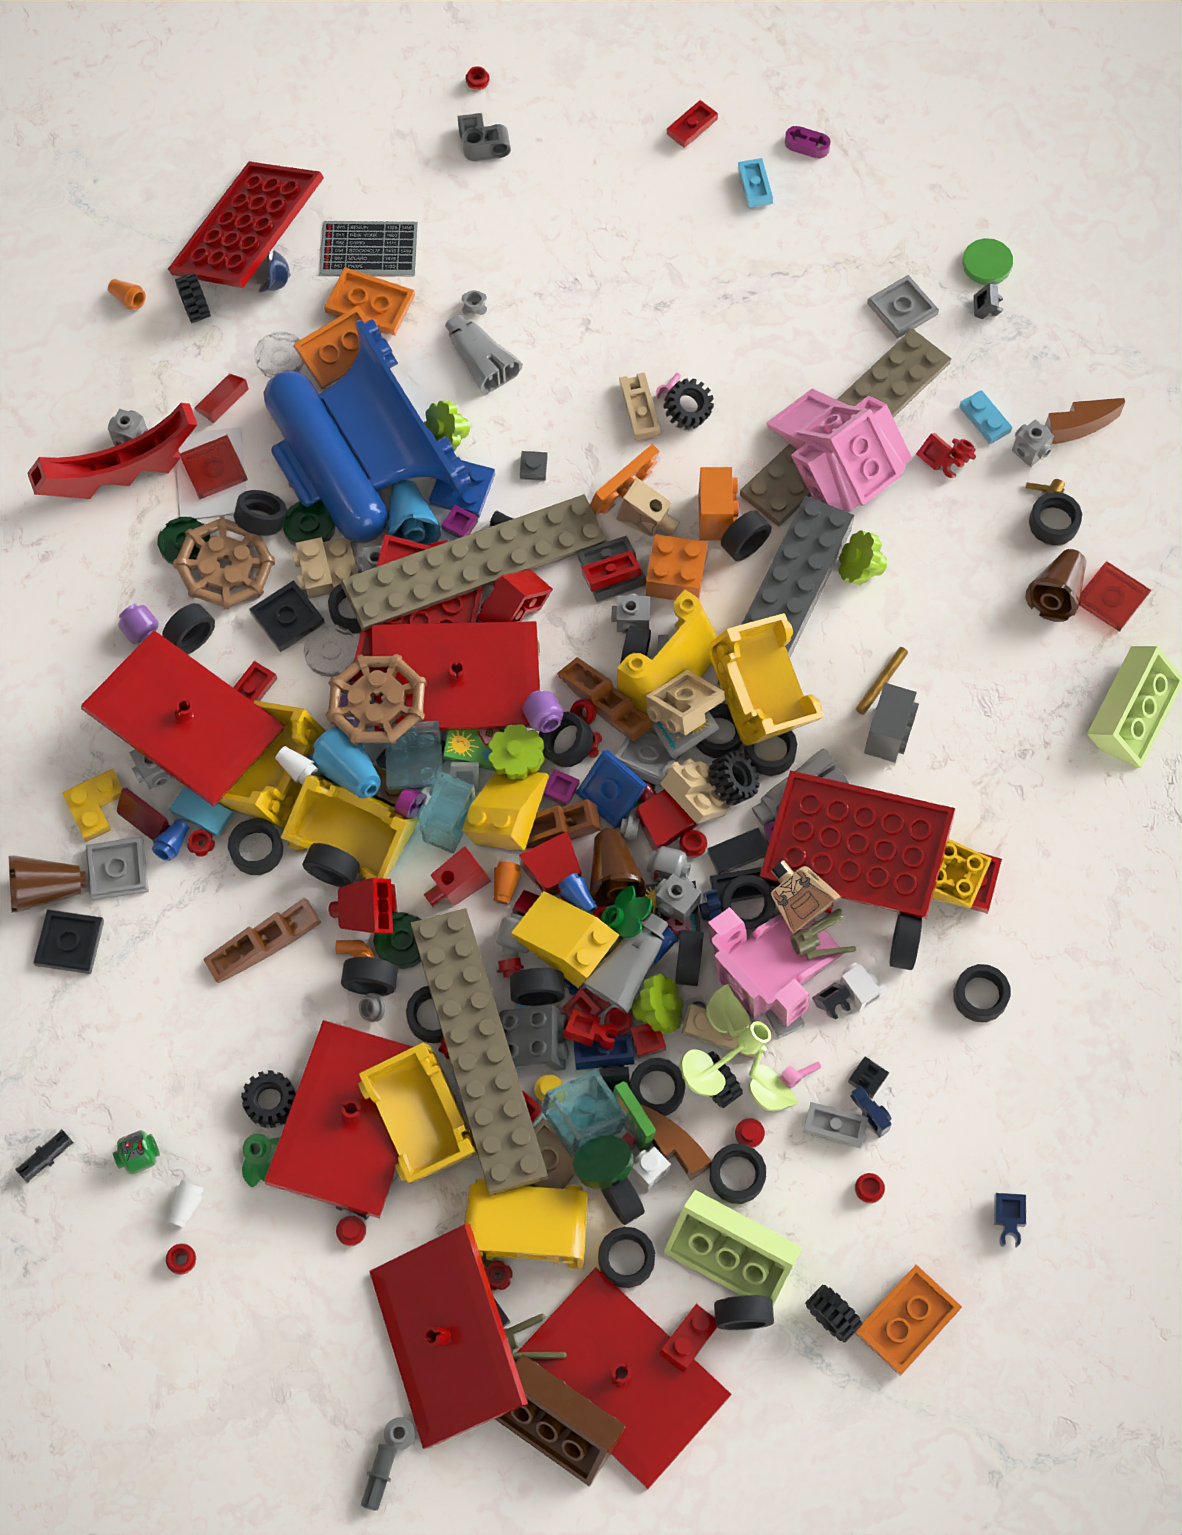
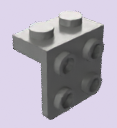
M553 1004L502 1010L499 1013L515 1067L544 1064L554 1071L566 1070V1060L568 1059L569 1051L564 1033L568 1024V1018L563 1011Z

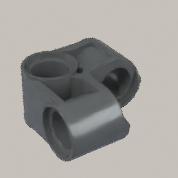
M482 113L457 116L463 151L468 160L479 161L503 158L509 155L511 146L506 126L495 124L484 127Z

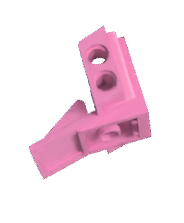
M812 388L766 423L769 429L777 432L797 449L791 454V457L811 497L847 512L852 511L859 505H865L901 477V472L906 469L905 464L912 459L887 404L871 396H867L856 406H851Z
M728 908L708 922L710 943L713 945L716 953L714 955L716 978L723 986L729 984L734 996L753 1020L771 1009L783 1024L788 1027L808 1011L809 993L802 986L843 955L819 956L810 960L806 958V955L799 957L791 944L790 936L793 933L782 914L757 927L753 932V936L748 940L744 922L731 908ZM814 919L813 921H811L802 930L814 924L816 920ZM825 930L817 933L820 946H817L816 950L840 947Z

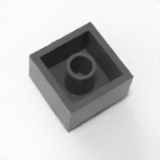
M884 683L866 741L865 754L896 763L898 753L904 755L919 707V703L914 702L917 694L916 691Z

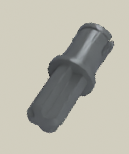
M383 1444L378 1445V1451L371 1472L367 1471L369 1479L361 1501L362 1507L373 1511L379 1509L386 1484L391 1482L389 1474L398 1451L397 1449Z

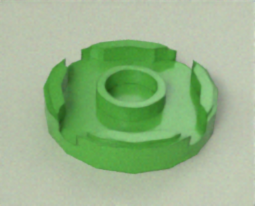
M982 238L975 240L967 246L963 254L964 272L971 280L980 284L1000 283L1009 276L1012 270L1013 255L1003 242L996 239Z

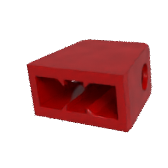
M647 782L648 786L640 797L643 803L637 807L635 815L637 819H640L639 824L652 850L657 851L662 846H669L686 831L696 828L699 823H696L665 789L656 793L651 784Z
M568 832L560 834L519 855L521 868L541 893L545 891L553 896L556 894L560 895L561 890L558 885L562 880L573 873H577L579 877H582ZM560 895L563 901L569 903L564 897Z
M464 846L431 874L436 885L423 895L433 908L446 898L455 906L490 883L491 879L467 847Z
M368 878L340 887L338 890V901L331 902L328 908L330 916L338 918L340 929L367 933H393L391 879Z

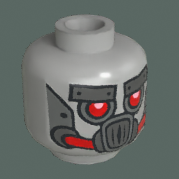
M666 846L660 847L657 851L653 850L647 866V872L651 873L652 880L659 883L663 879L668 880L673 873L679 878L681 876L688 878L691 870V864L687 863L685 852Z

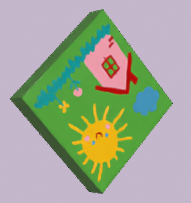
M504 729L447 731L442 759L452 762H479V768L495 771L489 761L491 753L489 742L493 739L496 732L504 733Z
M623 1081L614 1087L610 1105L628 1134L635 1139V1145L641 1153L645 1149L646 1151L650 1149L656 1129L627 1083Z

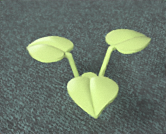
M729 984L718 989L708 1001L706 1014L709 1022L718 1032L725 1033L729 1031L732 1037L739 1035L737 1047L716 1064L703 1051L696 1049L687 1052L681 1060V1073L685 1083L692 1091L699 1095L714 1096L724 1088L726 1083L724 1076L718 1068L740 1051L746 1055L756 1053L749 1072L750 1078L753 1079L749 1083V1091L755 1102L769 1111H778L795 1106L799 1101L789 1087L782 1082L778 1074L767 1066L758 1065L762 1053L766 1051L764 1045L771 1039L769 1028L758 1021L750 1025V1018L745 1008L734 996Z

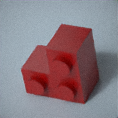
M531 569L501 575L494 582V589L490 596L482 602L480 606L481 611L477 619L482 623L522 622L527 613L541 610L553 588Z

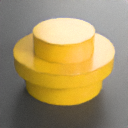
M550 1074L540 1077L534 1088L537 1099L544 1104L558 1102L564 1093L562 1081L557 1076Z

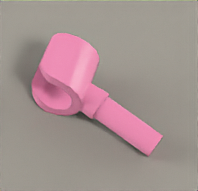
M675 373L667 385H661L657 388V399L663 393L668 394L669 390L680 379L681 375L679 373Z
M816 1062L798 1072L792 1066H789L782 1072L780 1079L786 1086L792 1088L803 1077L820 1069L821 1064Z

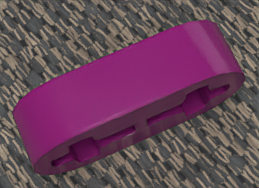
M792 126L787 129L785 146L789 150L819 159L829 154L831 140L826 134L801 126Z
M405 789L396 802L395 813L406 818L417 817L425 805L427 795L415 789Z

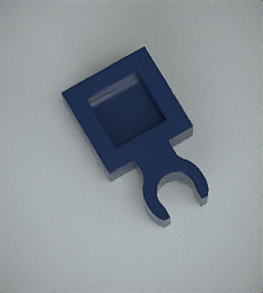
M717 889L703 893V901L699 904L703 921L708 920L709 922L721 914L720 908H722V904L718 900Z
M862 1086L853 1090L850 1095L851 1099L861 1109L862 1116L868 1117L867 1122L877 1136L880 1138L888 1133L892 1126L890 1122L892 1118L887 1109L882 1105L878 1106L875 1101H872Z
M995 1193L994 1225L1003 1226V1232L999 1239L1001 1247L1006 1245L1005 1237L1007 1235L1014 1237L1015 1248L1021 1243V1235L1017 1227L1026 1226V1195Z

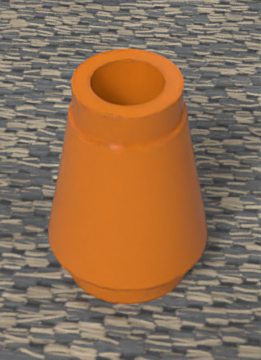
M112 279L108 284V292L128 309H139L144 304L146 294L141 286L117 279Z
M498 861L497 867H494V902L510 904L522 874L519 872L520 865L508 861Z

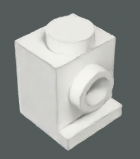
M853 963L843 970L840 984L847 987L851 994L849 999L859 1012L883 998L886 988L883 984L877 986L878 981L871 970H865L862 964L857 965V963Z
M653 1147L648 1152L646 1149L635 1157L630 1173L649 1192L670 1173L671 1164Z

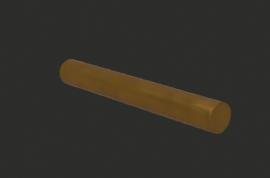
M904 647L898 648L856 707L858 713L865 715L882 691L884 683H888L907 656V649Z

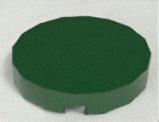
M300 501L290 506L286 512L283 524L285 537L295 547L298 542L322 537L323 542L330 541L336 529L335 523L321 501H317L309 507L303 506Z
M178 517L170 520L165 524L166 527L158 534L157 545L162 557L169 564L173 565V561L177 559L185 540V532L189 528L195 529L205 524H202L193 517ZM210 534L202 537L205 542H208L211 538ZM195 545L189 559H197L200 549Z
M405 912L392 914L393 933L374 934L373 942L376 954L380 959L394 964L398 969L414 967L421 962L412 932L411 922L422 919Z
M613 1135L600 1136L589 1140L580 1147L575 1154L573 1167L576 1176L584 1186L593 1189H606L612 1187V1183L617 1180L621 1182L629 1175L633 1168L634 1158L629 1144L622 1138Z

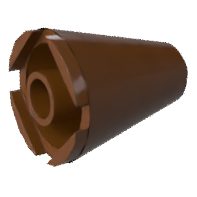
M1064 550L1029 584L1025 595L1028 606L1031 609L1035 607L1040 612V617L1053 622H1064L1069 617L1074 616L1079 608L1087 564L1085 556L1078 550Z
M613 828L601 830L594 838L589 892L597 907L614 905L618 894L631 885L635 889V898L644 897L647 890L645 881L622 833Z
M15 855L8 856L12 913L81 894V888H86V872L80 871L78 865Z

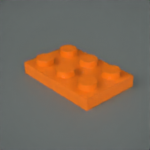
M344 267L324 309L325 313L339 317L359 305L368 321L373 318L380 331L395 336L415 297V292L413 289Z
M359 305L293 345L321 390L339 380L348 371L356 358L359 338L355 323L360 319L363 323L368 321Z
M653 443L595 492L589 505L595 516H598L600 513L603 515L607 514L615 506L614 501L617 498H624L636 478L644 482L652 474L651 469L657 464L656 458L660 452Z
M916 1264L866 1318L855 1334L901 1376L959 1312L962 1306Z

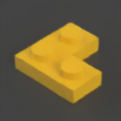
M113 768L62 792L85 842L111 831L101 807L119 799L123 789Z

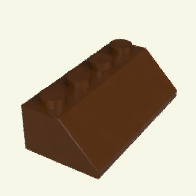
M523 1354L515 1365L528 1404L495 1420L590 1487L616 1447L626 1426Z

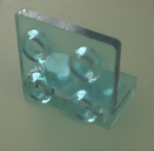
M439 721L417 722L396 740V744L385 743L387 789L443 785L442 743ZM392 724V725H391L392 729H393L397 724Z

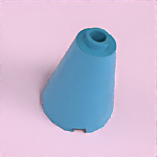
M409 480L397 482L391 489L387 535L425 545L438 542L441 536L440 524L417 485Z
M333 727L324 732L313 745L315 751L313 756L310 754L309 759L315 762L314 765L318 768L317 772L362 799L372 797L378 792L381 780L362 743L358 745L352 744L350 738L338 727Z

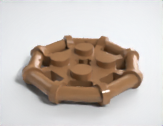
M220 516V519L198 528H189L185 532V540L177 559L173 561V567L178 570L188 590L189 597L222 606L226 610L252 597H260L264 593L263 588L272 566L275 565V557L271 556L261 536L246 532L234 521L225 519V516ZM219 531L220 537L214 536L208 542L202 539L204 536ZM227 531L245 537L242 541L227 537ZM252 543L260 557L252 558L248 548ZM194 545L200 549L196 560L189 559ZM228 559L232 565H226L223 569L220 568L218 561ZM252 568H260L255 581L249 579ZM197 569L202 580L196 583L190 570ZM237 585L239 587L242 585L246 587V589L230 595L229 591L233 590V587ZM208 586L222 591V595L205 589Z
M358 655V659L339 675L331 677L328 682L330 685L329 708L326 713L327 720L333 722L350 738V742L354 745L359 743L396 744V740L418 721H423L425 717L423 713L424 690L427 682L424 677H420L402 660L401 655ZM368 667H388L387 673L379 670L370 673ZM359 671H362L363 676L352 686L346 683ZM400 672L409 683L401 685L395 679V676ZM341 693L347 694L348 706L340 707ZM413 694L412 707L405 706L406 695ZM382 696V703L380 705L378 703L370 704L372 697ZM402 715L405 716V718L392 729L391 725ZM352 716L359 722L358 726L354 728L345 718ZM372 726H379V728H384L385 732L366 731L367 728H372Z

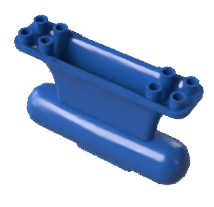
M373 318L366 323H363L361 319L355 323L359 338L356 358L348 371L328 389L318 394L312 382L299 371L286 370L273 376L267 382L263 392L265 406L284 437V440L272 446L271 452L303 506L309 507L321 500L339 532L346 539L356 543H367L375 540L384 532L388 523V511L378 491L385 487L410 478L429 477L445 482L460 495L465 492L464 486L472 482L463 462L454 453L448 438L445 436L438 441L435 439L390 368L396 366L398 362L387 340L381 336L380 330Z

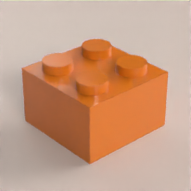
M700 467L698 490L699 540H721L725 531L738 517L739 506L738 501H736L738 478L732 476V467Z
M655 534L646 579V596L676 600L685 589L700 599L708 542Z

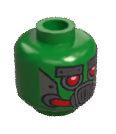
M138 1130L118 1139L117 1151L113 1152L117 1167L119 1169L124 1167L129 1174H136L154 1166L156 1157L160 1156L152 1133L147 1135L143 1130Z

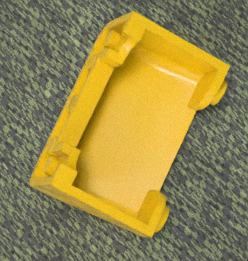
M685 589L674 602V613L679 618L675 623L677 631L653 660L641 653H633L627 656L617 667V690L631 698L633 706L647 716L646 695L686 670L702 678L713 665L709 655V644L717 635L700 600Z
M785 613L728 628L709 644L710 659L720 686L724 691L727 705L739 737L747 746L816 722L824 717L821 702L811 694L804 696L785 646L791 640L793 629L790 622L787 621Z
M254 700L253 703L284 724L285 729L218 804L255 819H263L270 822L273 826L285 827L303 785L300 782L296 784L275 757L286 746L309 759L310 754L313 756L315 751L313 747L315 741L326 730L304 708Z
M309 775L305 778L281 838L289 841L288 846L298 851L310 848L313 843H323L337 847L353 856L359 862V874L363 876L362 880L368 878L387 879L414 833L419 819L416 817L406 818L395 813V807L374 797L359 798L323 775Z
M423 1042L359 1073L362 1080L358 1083L359 1088L365 1099L370 1097L376 1103L399 1154V1163L395 1167L402 1181L407 1180L408 1184H412L478 1155L468 1123L431 1046Z
M476 1179L475 1184L469 1185L464 1224L471 1225L480 1256L483 1257V1254H486L487 1260H493V1257L545 1260L553 1261V1264H559L560 1259H562L563 1263H569V1268L584 1269L589 1194L583 1191L582 1186L566 1185L565 1189L522 1186L490 1196L485 1179Z

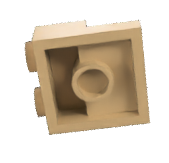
M322 537L302 541L296 543L297 551H292L295 567L301 566L302 574H297L300 589H306L308 599L329 595L341 583L342 579L358 574L351 543L346 538L323 542Z
M686 670L646 695L647 714L653 722L659 720L664 722L671 733L680 732L683 735H687L706 722L705 713L725 701V694L723 690Z
M692 759L686 760L681 766L678 762H675L665 771L666 776L660 783L696 823L725 816L730 807L725 801L719 799L720 793L716 795L712 789L714 786H711L710 781L713 778H710L708 775L711 772L709 766L701 761L694 762Z

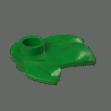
M632 885L622 890L616 897L615 904L606 908L602 915V922L616 933H619L623 938L634 937L642 931L640 921L648 916L652 907L651 899L647 897L635 898V889Z
M253 1134L244 1141L242 1151L245 1161L242 1166V1175L250 1187L256 1186L260 1180L265 1182L280 1137L269 1139L262 1134ZM256 1143L260 1146V1152L257 1155L252 1150L253 1145Z

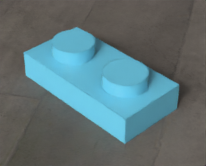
M763 159L738 162V172L748 208L773 204V195Z
M982 390L960 402L959 408L989 444L1011 433V424Z

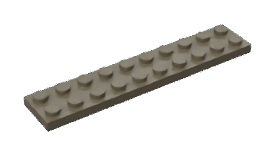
M912 328L837 400L847 405L856 406L867 396H871L886 403L894 418L950 365L951 357ZM791 444L786 446L740 490L742 498L778 527L800 507L805 495L811 497L791 457V454L797 450Z
M585 494L349 576L341 580V585L362 631L372 628V625H381L492 585L501 575L537 569L576 555L587 548L605 543L607 539L592 508L589 506L590 504Z
M467 908L411 922L412 932L489 1195L548 1179L546 1167Z

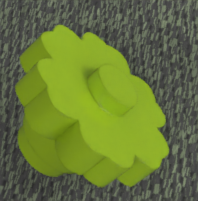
M440 400L438 403H431L425 412L426 421L424 424L427 429H430L437 441L446 436L455 452L461 440L466 438L470 432L469 421L461 414H457V405L451 401Z
M860 530L854 533L850 538V542L843 546L839 556V561L842 564L838 570L842 580L861 585L869 581L870 577L880 576L885 572L888 562L887 558L880 552L882 542L877 535Z
M522 724L516 726L508 725L505 733L496 732L493 739L489 742L491 752L489 761L491 766L494 767L497 774L506 773L510 780L525 779L528 771L537 772L540 769V765L544 762L542 752L544 743L542 738L539 737L537 731H527L526 727Z
M662 974L653 975L645 979V989L640 991V995L632 1004L634 1017L640 1022L648 1023L654 1031L660 1030L663 1034L675 1032L681 1027V1008L684 1004L682 998L678 996V986L670 977L664 978Z

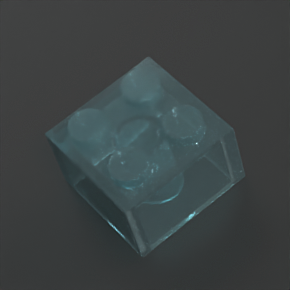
M443 772L439 781L435 780L429 792L431 797L427 805L423 804L421 806L417 820H419V830H421L423 842L454 854L464 834L462 828L469 807L475 800L476 795L474 784Z
M597 1069L546 1092L541 1106V1111L571 1157L577 1153L582 1145L591 1139L600 1136H615L621 1133L627 1119V1114Z

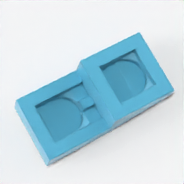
M183 787L169 808L173 815L192 822L198 829L208 831L217 837L220 836L234 815L232 811L220 804H217L215 807L211 806L185 787Z

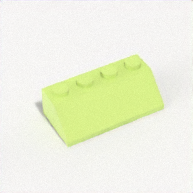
M1131 646L1087 732V735L1101 751L1137 768H1142L1182 687V675L1158 646Z
M695 1190L683 1207L663 1253L741 1296L756 1295L770 1297L774 1306L803 1247Z

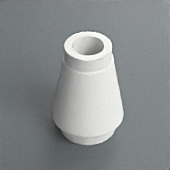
M286 746L275 757L296 784L300 782L303 785L306 776L315 775L318 771L314 761Z
M181 1180L180 1185L175 1187L168 1221L185 1227L186 1222H188L204 1197L201 1195L204 1188Z

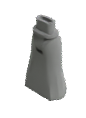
M457 315L446 322L445 327L449 330V337L482 393L488 394L518 376L522 370L523 363L495 342L480 326L469 319L465 320L462 315Z
M826 749L819 750L796 770V772L849 784L843 772L839 768L835 769L836 763ZM788 777L771 788L761 798V803L752 807L753 813L762 826L776 821Z
M649 913L644 922L640 921L642 931L638 935L624 938L583 982V985L593 994L605 1001H609L611 1005L624 1013H628L631 1009L643 979L660 950L664 939L662 933L668 926L666 921L653 913Z

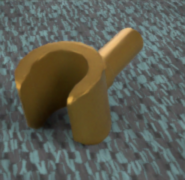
M1054 479L1050 486L1026 483V489L1046 493H1063L1065 490L1063 488L1065 482L1060 479Z

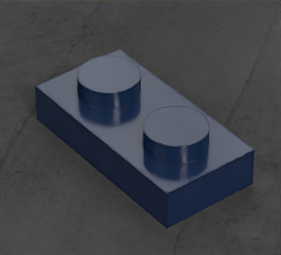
M631 1034L617 1037L610 1036L609 1038L615 1039L612 1049L602 1047L595 1040H593L592 1046L573 1041L576 1070L634 1064Z

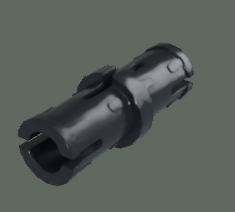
M61 1129L42 1147L40 1145L35 1148L36 1152L19 1167L15 1168V1170L26 1183H29L47 1165L51 1167L55 1163L53 1160L70 1145H73L74 1142Z

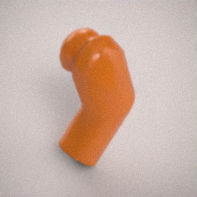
M336 940V954H351L352 957L374 958L372 950L362 940Z

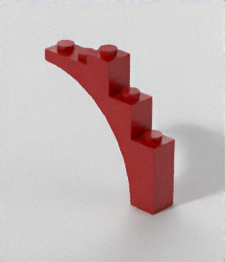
M181 402L170 415L156 426L120 445L79 456L59 458L38 457L27 472L34 495L91 499L102 484L130 486L141 471L169 473L181 459L179 448L198 425L190 403Z

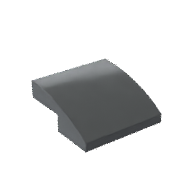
M626 535L577 552V556L582 567L632 550L636 558V552ZM642 569L641 576L593 591L596 602L645 586L646 577Z

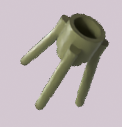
M837 909L806 929L791 935L790 940L795 953L799 957L806 955V958L810 960L819 956L855 952V946L816 950V947L820 946L817 933L841 921L843 916L839 914L842 913V910Z
M541 1313L508 1329H504L514 1360H518L523 1354L529 1359L566 1358L565 1352L513 1353V1349L518 1348L515 1333L541 1322L545 1318V1314Z

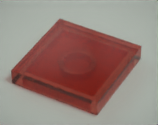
M228 435L180 453L181 461L199 500L248 480Z
M1106 561L1081 592L1079 605L1120 632L1149 596L1151 589Z

